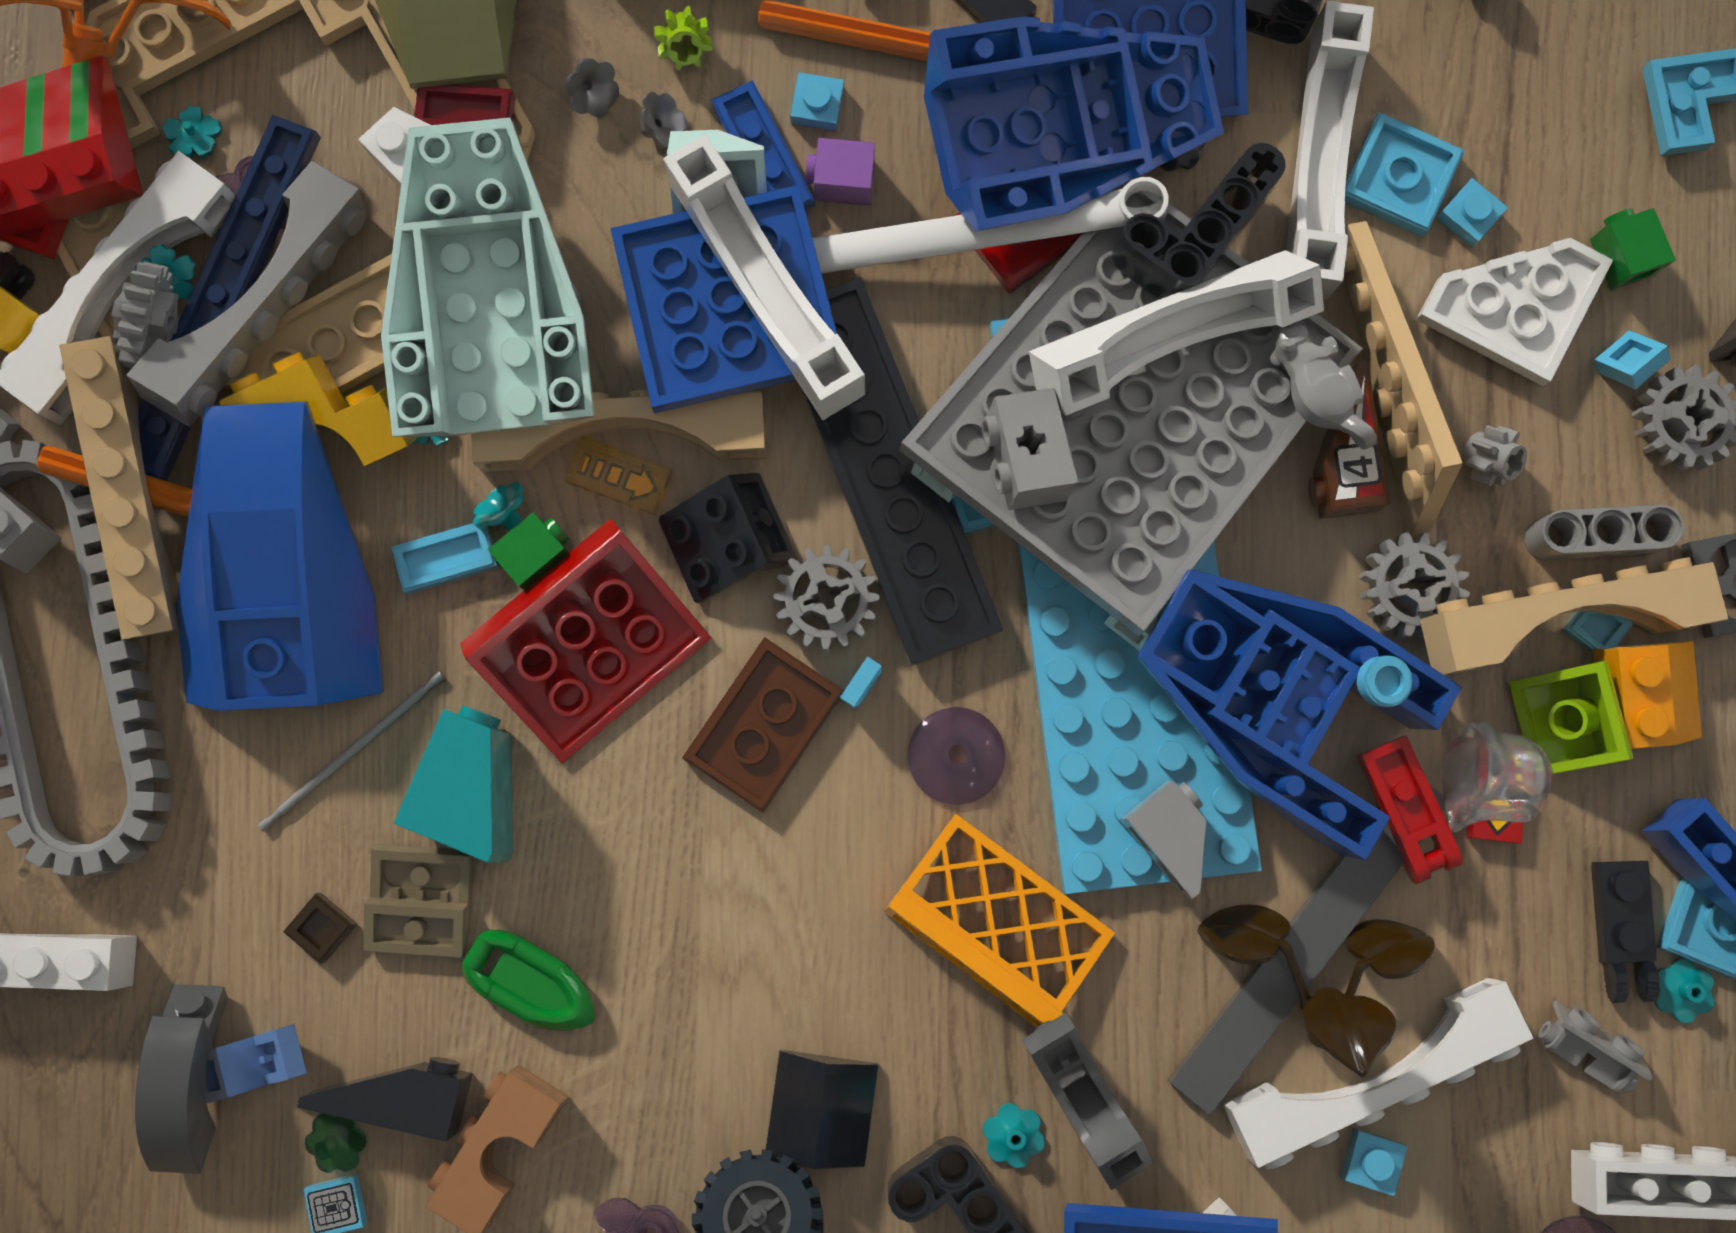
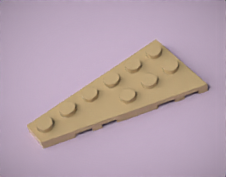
M1363 221L1348 224L1345 234L1348 235L1344 275L1365 361H1368L1376 416L1380 418L1407 532H1409L1412 539H1415L1421 533H1430L1463 462L1368 223Z

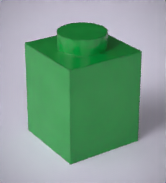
M1632 208L1615 213L1603 221L1605 227L1590 239L1595 251L1613 259L1605 275L1611 290L1655 276L1676 261L1654 208L1634 214Z
M532 512L487 550L521 589L525 590L569 553L563 545L570 538L552 517L543 522Z

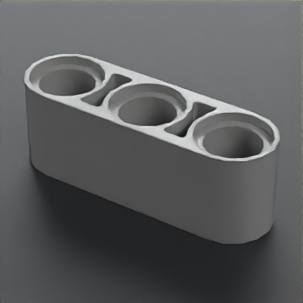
M1665 505L1567 509L1555 511L1529 525L1525 532L1524 542L1532 556L1544 561L1639 557L1676 545L1684 535L1685 525L1677 510ZM1647 521L1656 528V541L1647 534ZM1598 523L1605 526L1609 532L1608 544L1598 536ZM1549 526L1557 528L1562 537L1560 546L1554 544L1549 538Z

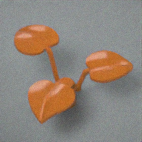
M0 0V6L14 3H32L54 6L60 10L64 33L62 67L101 55L115 57L117 44L138 7L143 3H169L192 8L211 15L226 28L231 29V22L226 15L205 0H131L109 40L105 41L102 40V30L84 25V0ZM70 10H74V24H72Z

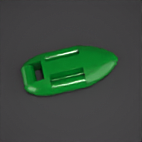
M486 930L478 934L465 959L462 961L461 968L467 983L480 996L528 1025L537 1028L570 1031L584 1028L594 1022L595 1008L591 996L579 976L565 962L521 936L508 931ZM494 947L504 952L489 975L481 969Z

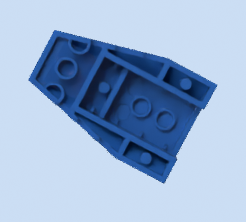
M1026 16L938 29L930 33L924 100L943 185L948 198L975 232L1064 215L1224 133L1204 38L1150 31L1143 34L1125 32V28L1109 26L1104 29L1081 27V23L1067 21L1054 24L1040 22V18Z

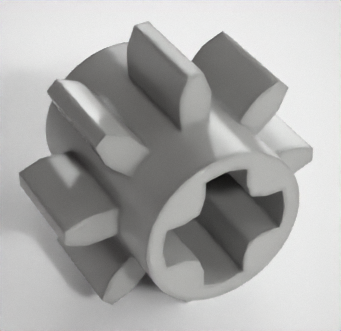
M1487 425L1484 432L1474 433L1467 441L1463 452L1465 465L1474 468L1470 479L1491 486L1493 483L1503 486L1506 480L1510 481L1517 478L1523 471L1527 461L1526 448L1516 444L1520 432L1500 425L1498 428Z

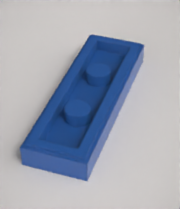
M753 80L712 99V107L726 133L764 146L767 192L799 185L805 211L814 207L815 200Z

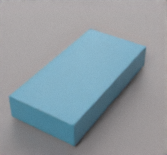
M472 523L392 546L391 549L403 593L409 595L499 569V563L487 550L494 545L489 526L478 529Z

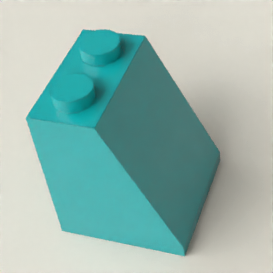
M462 705L459 713L443 709L393 824L487 863L510 861L513 854L511 734L498 729L501 719Z

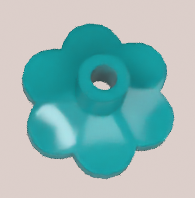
M513 482L507 487L500 485L492 490L487 499L481 501L473 511L476 516L473 520L474 525L478 529H482L489 525L496 526L501 523L507 530H512L522 521V517L515 509L520 506L524 499L521 495L523 491L521 484Z
M1682 958L1674 960L1670 968L1658 969L1660 994L1654 1003L1659 1010L1671 1013L1675 1020L1683 1023L1694 1021L1698 1013H1708L1712 1010L1715 1002L1710 991L1714 985V980L1708 971L1697 969L1693 962Z
M1013 1103L1001 1105L997 1116L989 1117L983 1124V1133L989 1140L987 1153L990 1158L996 1162L1007 1161L1014 1168L1025 1167L1029 1163L1031 1155L1040 1153L1045 1146L1044 1136L1039 1131L1041 1121L1038 1114L1031 1109L1020 1110ZM1014 1135L1019 1136V1140L1016 1142L1011 1141Z

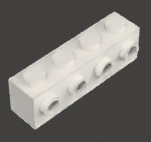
M1591 1142L1590 1150H1571L1572 1202L1597 1215L1736 1220V1156H1726V1150L1706 1146H1693L1692 1155L1675 1154V1148L1665 1145L1642 1144L1641 1152H1623V1146L1619 1144Z

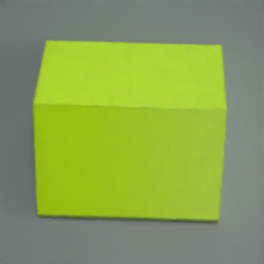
M1608 660L1509 682L1524 743L1529 745L1528 759L1533 777L1634 759Z

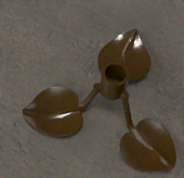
M1236 905L1219 910L1199 925L1197 934L1203 936L1217 953L1240 964L1253 965L1264 963L1273 959L1277 955L1278 950L1281 951L1286 958L1300 996V1008L1303 1010L1302 1019L1308 1031L1309 1041L1316 1047L1327 1051L1336 1060L1361 1077H1364L1369 1072L1377 1057L1390 1045L1396 1032V1019L1386 1006L1366 996H1355L1362 974L1367 968L1371 967L1376 974L1386 979H1400L1411 976L1426 966L1435 948L1434 939L1415 927L1391 920L1374 919L1364 921L1356 925L1347 936L1346 946L1348 951L1361 960L1354 967L1345 994L1338 989L1325 987L1317 990L1313 996H1309L1293 949L1287 941L1283 940L1290 933V923L1278 912L1259 905Z

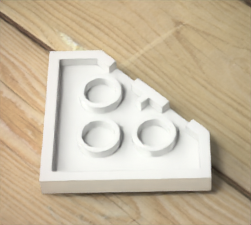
M1568 238L1533 251H1522L1493 259L1486 264L1466 270L1458 269L1447 272L1436 280L1416 320L1535 383L1545 386L1551 382L1613 259L1572 238Z

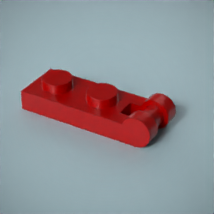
M1407 735L1356 755L1380 810L1390 816L1387 825L1402 855L1403 866L1411 881L1417 885L1430 879L1431 873L1444 867L1445 870L1449 871L1463 864L1462 854ZM1431 836L1434 849L1423 854L1418 841Z

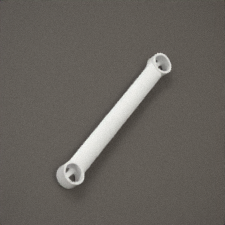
M1139 177L1131 180L1123 189L1109 191L1064 215L975 232L962 215L812 239L822 274L1122 227L1126 225L1131 217L1141 213L1151 214L1164 221L1168 210L1169 195L1166 187L1160 181L1151 177ZM1139 191H1149L1156 194L1160 199L1157 203L1146 207L1131 208L1125 205L1127 199L1133 193Z

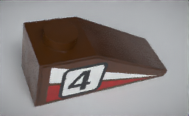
M1368 361L1358 362L1352 368L1364 397L1363 401L1354 405L1353 408L1354 414L1373 428L1377 435V444L1363 450L1354 442L1351 435L1335 429L1326 430L1312 472L1313 478L1309 479L1308 484L1310 502L1312 506H1318L1319 519L1376 513L1390 504Z

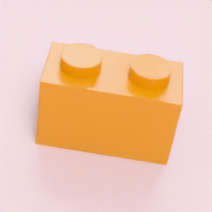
M1694 641L1593 649L1594 663L1608 660L1631 749L1679 745L1702 738Z

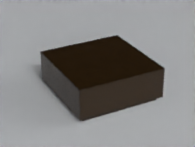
M315 893L283 933L318 963L322 964L326 963L357 926V923L325 895Z

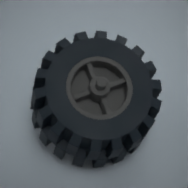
M762 1149L761 1155H752L751 1150L740 1152L741 1158L732 1162L730 1157L720 1162L722 1168L716 1174L710 1171L705 1177L704 1182L706 1186L702 1192L697 1191L694 1200L697 1206L696 1213H692V1227L695 1233L824 1232V1215L820 1195L816 1185L814 1186L811 1182L810 1175L803 1167L799 1169L790 1157L783 1155L782 1158L776 1157L772 1150Z

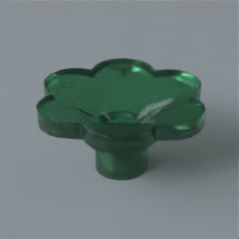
M323 1113L313 1119L312 1132L305 1138V1148L308 1153L315 1156L316 1165L322 1172L331 1173L336 1169L349 1172L359 1164V1152L366 1146V1137L360 1129L355 1128L356 1123L354 1120Z

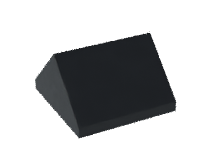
M780 1050L766 1150H772L774 1156L779 1158L786 1155L793 1159L794 1163L811 1169L865 1167L878 1063Z

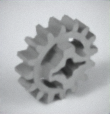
M138 262L136 271L132 270L130 283H123L121 294L117 300H114L111 317L114 318L113 337L118 341L116 348L120 350L118 360L123 363V367L132 369L158 338L167 343L170 342L173 334L177 332L179 323L177 303L179 296L177 293H173L174 286L170 285L173 275L169 272V267L148 262Z
M1694 365L1686 371H1683L1678 366L1666 372L1665 376L1661 374L1649 381L1650 389H1646L1636 397L1645 406L1632 412L1633 418L1643 421V427L1634 432L1635 437L1647 436L1650 441L1643 449L1645 454L1658 450L1661 453L1658 464L1664 466L1676 460V468L1680 472L1693 466L1699 471L1713 465V461L1716 463L1730 456L1728 448L1736 445V433L1733 432V430H1736V400L1731 401L1728 396L1735 387L1733 383L1720 387L1717 384L1719 372L1713 371L1702 377L1700 365ZM1677 390V394L1671 397V402L1663 404L1667 395L1671 391ZM1714 433L1711 441L1701 448V443L1707 441V434Z
M1407 532L1396 536L1395 543L1390 539L1380 543L1378 547L1381 554L1373 553L1366 557L1365 561L1373 569L1359 574L1360 580L1369 583V590L1360 593L1359 597L1363 600L1372 599L1374 606L1366 613L1368 617L1379 614L1384 617L1380 629L1387 631L1398 625L1399 638L1411 637L1414 631L1419 638H1424L1420 619L1438 614L1435 599L1441 590L1442 596L1439 604L1469 597V591L1459 588V581L1468 578L1469 572L1456 571L1454 565L1462 557L1459 553L1449 557L1444 554L1447 541L1443 539L1431 546L1429 533H1421L1413 541L1411 535ZM1426 559H1427L1429 562H1431V563L1434 565V567H1433L1432 565H1430L1429 563H1427V562H1426ZM1392 563L1393 573L1388 581L1385 582L1387 570ZM1408 581L1428 582L1429 584L1421 587L1420 590L1399 588L1400 585L1406 584ZM1391 602L1402 608V612L1396 609Z
M825 544L822 556L815 557L814 552L810 548H806V561L800 564L793 558L789 559L788 563L793 571L792 575L779 574L777 577L778 582L786 587L785 592H778L773 595L775 602L786 604V608L776 614L779 622L791 620L793 623L789 626L787 634L791 638L800 632L805 634L803 645L808 649L815 639L821 640L824 652H829L831 641L837 639L840 645L846 649L849 647L847 635L853 633L861 639L865 636V631L860 625L862 621L875 622L876 615L867 607L868 605L879 603V595L870 593L867 589L876 584L877 579L875 575L865 577L861 575L866 567V561L862 558L852 565L849 562L850 550L847 548L843 549L839 557L832 556L830 545ZM825 568L841 570L851 578L837 579L828 575ZM808 574L810 584L806 593L797 597V600H794L799 582ZM827 588L830 594H841L834 598L835 607L826 609L823 603H813L819 599L820 589ZM860 596L859 606L855 615L846 623L843 613L847 603ZM816 617L827 622L829 630L814 628L802 619Z

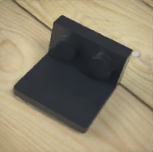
M760 473L726 475L659 517L661 528L695 603L710 599L757 571L785 567L789 564V559H798Z

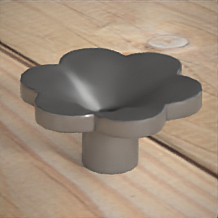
M589 57L583 58L578 62L576 71L569 74L565 81L566 90L571 95L570 106L573 111L579 114L588 112L594 117H601L606 113L608 103L615 101L619 94V86L613 80L615 69L612 64L607 61L597 62Z
M650 92L644 95L642 101L644 109L640 113L641 133L646 138H652L657 146L664 148L668 146L670 131H684L687 128L686 117L682 111L677 109L676 102L670 94L662 93L658 95L655 92Z

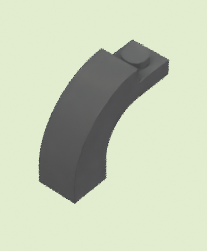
M174 984L163 1015L152 1016L141 1053L135 1097L137 1139L142 1157L149 1171L201 1173L216 1130L206 1104L205 1078L211 1045L228 1000L223 986Z
M1064 1013L1055 1020L1044 1022L1036 1028L1034 1033L1022 1039L1032 1060L1110 1190H1113L1154 1164L1144 1142L1106 1084L1067 1013Z

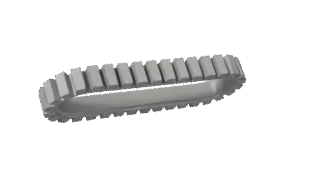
M9 440L0 443V487L4 490L9 484L24 477L43 476L58 487L65 502L126 780L127 805L121 821L108 836L91 844H80L69 840L55 828L48 812L0 586V731L2 733V736H0V760H7L8 766L0 768V789L13 790L15 795L0 800V819H21L22 822L7 831L6 834L15 848H31L25 859L38 868H53L52 873L67 876L107 874L121 870V864L135 863L149 852L141 841H158L167 825L151 817L152 812H171L172 793L154 792V783L172 779L169 763L164 760L148 758L150 753L165 750L162 732L142 729L141 726L142 724L159 720L155 702L135 699L136 695L152 691L149 674L129 670L128 668L129 666L146 662L143 646L138 643L121 640L89 487L43 474L36 467V463L41 449L47 445L41 442L23 440L21 446Z

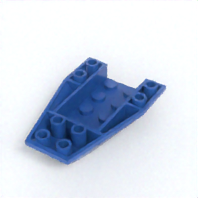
M307 401L204 406L176 602L186 703L217 711L319 706L384 692L375 594Z

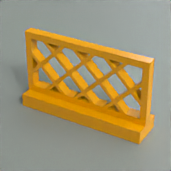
M957 814L952 817L904 885L883 911L1036 1028L1044 1022L1055 1020L1064 1014L1062 1013L1063 1009L1115 934L1114 931ZM956 830L973 842L976 861L949 865L946 843ZM982 849L994 858L984 860ZM940 853L942 866L930 867ZM1003 864L1012 871L1015 891L989 895L985 866ZM977 868L982 896L955 899L951 871ZM943 872L948 901L928 903L912 890L923 875ZM1022 879L1034 888L1023 890ZM1043 894L1050 899L1053 905L1055 921L1030 925L1025 896ZM1017 897L1021 926L995 930L991 901ZM983 902L987 931L969 934L959 926L956 906ZM949 907L950 918L938 909ZM1062 909L1074 918L1064 920ZM1082 923L1098 935V938L1088 952L1070 955L1065 926ZM1056 927L1061 956L1036 960L1031 931ZM1023 932L1027 961L1009 964L999 955L996 936ZM989 937L990 949L977 939ZM1083 959L1073 973L1071 961ZM1063 962L1066 985L1057 998H1054L1040 987L1037 966ZM1029 967L1030 979L1017 969Z

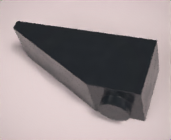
M430 1057L429 1063L423 1062L312 1091L299 1098L297 1108L448 1141L459 1132L473 1073L459 1070L460 1063L455 1060Z

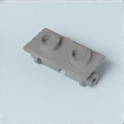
M1556 1000L1552 1003L1558 1020L1555 1023L1545 1022L1538 1033V1037L1544 1041L1546 1049L1554 1052L1574 1066H1577L1587 1053L1591 1054L1592 1057L1583 1067L1585 1073L1615 1092L1623 1090L1626 1093H1630L1638 1083L1636 1073L1649 1081L1653 1078L1643 1057L1645 1055L1644 1050L1633 1040L1623 1034H1618L1614 1037L1600 1028V1023L1591 1014L1580 1007L1575 1006L1571 1010Z

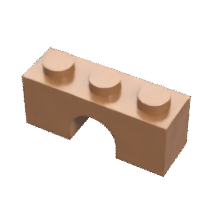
M520 1065L508 1071L507 1074L500 1071L484 1093L483 1098L489 1104L481 1117L478 1119L472 1116L458 1135L455 1143L462 1146L454 1161L451 1164L445 1160L432 1177L428 1188L433 1190L434 1193L425 1207L465 1233H484L490 1227L515 1186L513 1182L500 1175L492 1163L491 1152L495 1140L501 1137H512L533 1149L543 1140L569 1096Z

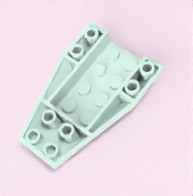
M511 118L410 127L408 130L381 331L393 437L458 436L554 426L595 417L584 315Z

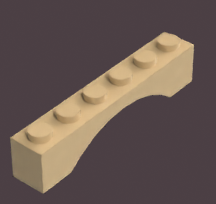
M112 336L60 344L59 347L121 640L178 631L176 602L179 582L163 544L147 486L139 435L138 392L126 376L131 368L123 367V363L118 360L120 350L116 348L118 341Z
M648 390L632 391L627 398H610V395L607 393L592 392L595 417L554 426L471 434L472 463L482 472L531 470L547 455L571 441L597 432L623 428L654 430L678 436L703 448L720 461L768 459L765 400L762 391L754 390L655 414L651 407Z
M1690 557L1659 564L1661 572L1648 574L1647 566L1644 565L1615 572L1617 580L1604 582L1602 573L1571 580L1573 588L1559 590L1558 582H1551L1527 588L1528 596L1514 599L1513 591L1507 590L1482 596L1483 604L1469 607L1467 598L1444 602L1436 605L1438 614L1420 619L1431 667L1443 675L1503 663L1517 643L1535 627L1561 613L1591 612L1615 615L1635 622L1638 626L1655 635L1728 620V615L1714 562L1692 566Z

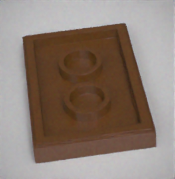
M764 637L682 759L764 813L840 701V696L844 690Z

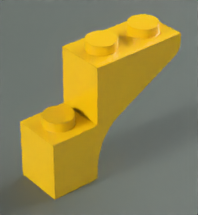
M300 352L288 356L273 364L277 372L276 374L264 380L260 379L257 372L230 384L234 394L219 401L221 406L307 401L315 424L328 427L340 434L353 447L364 466L407 447L418 439V437L392 436L387 388L377 393L372 384L345 397L349 404L348 406L320 354L304 360Z

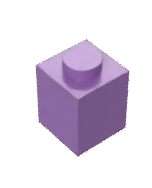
M818 138L817 154H808L806 165V183L814 184L815 201L871 206L875 143Z

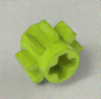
M686 6L684 12H676L674 14L669 9L665 10V26H654L655 39L662 42L658 46L659 58L666 59L670 57L675 62L676 70L679 71L683 65L693 63L700 67L702 50L712 51L713 49L711 38L705 35L709 31L708 19L705 17L697 20L691 14L690 6ZM686 35L684 38V42L681 41L682 36Z

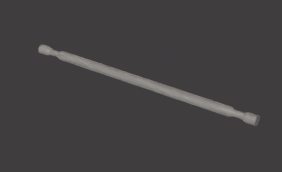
M438 671L427 684L419 687L282 803L276 812L262 820L258 824L259 829L265 832L277 818L291 810L423 698L428 690L434 685H438L446 677Z

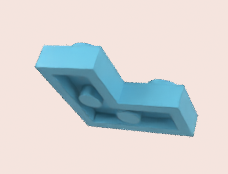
M1736 48L1650 60L1642 70L1660 156L1707 150L1715 143L1707 104L1736 101Z

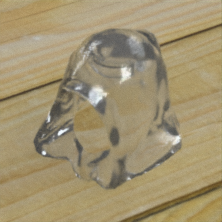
M1472 722L1462 733L1453 739L1447 749L1442 766L1443 796L1450 830L1458 832L1468 825L1479 821L1525 823L1535 819L1547 798L1553 778V767L1542 748L1532 739L1518 734L1497 731L1487 722L1479 724Z

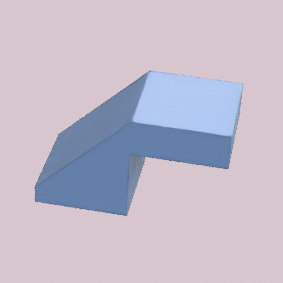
M292 1024L210 1049L205 1078L206 1103L226 1099L265 1085L306 1074L295 1025Z

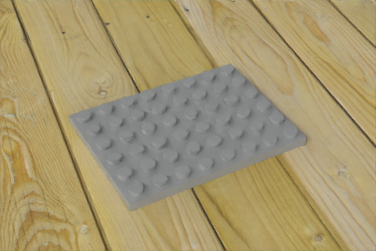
M1139 191L1133 193L1127 199L1125 205L1131 208L1146 207L1157 203L1160 199L1156 194L1149 191ZM1168 202L1167 215L1163 222L1181 233L1191 219ZM1122 226L1084 232L901 442L899 451L1139 637L1176 591L1186 571L1192 570L1302 428L1306 420L1296 411L1294 406L1290 376L1284 364L1275 366L1270 362V356L1275 350V335L1278 325L1238 331L1204 340L1162 356L1132 372L1109 390V399L1067 416L1061 413L1079 483L1067 501L1008 511L1005 494H998L994 484L993 467L997 462L993 447L986 446L982 434V418L987 415L994 397L1036 391L1029 351L1159 300L1115 266L1112 259V251L1125 227ZM1201 237L1204 241L1210 243L1207 239ZM1134 242L1137 246L1145 248L1142 244ZM1228 248L1203 282L1250 263ZM1173 270L1177 275L1185 277L1181 272ZM1318 314L1300 320L1308 330L1309 339L1315 345L1321 346L1322 341L1326 337H1334L1339 350L1334 362L1340 368L1349 366L1363 349V347Z

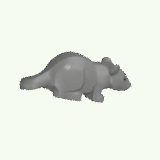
M1301 321L1283 328L1278 326L1275 335V350L1270 356V362L1275 366L1284 364L1290 376L1292 400L1296 411L1306 421L1315 426L1335 429L1351 435L1354 442L1363 450L1376 445L1377 435L1373 428L1354 414V405L1361 403L1364 397L1351 366L1347 365L1340 368L1334 362L1339 352L1334 337H1326L1322 341L1321 346H1318L1309 339L1308 330Z

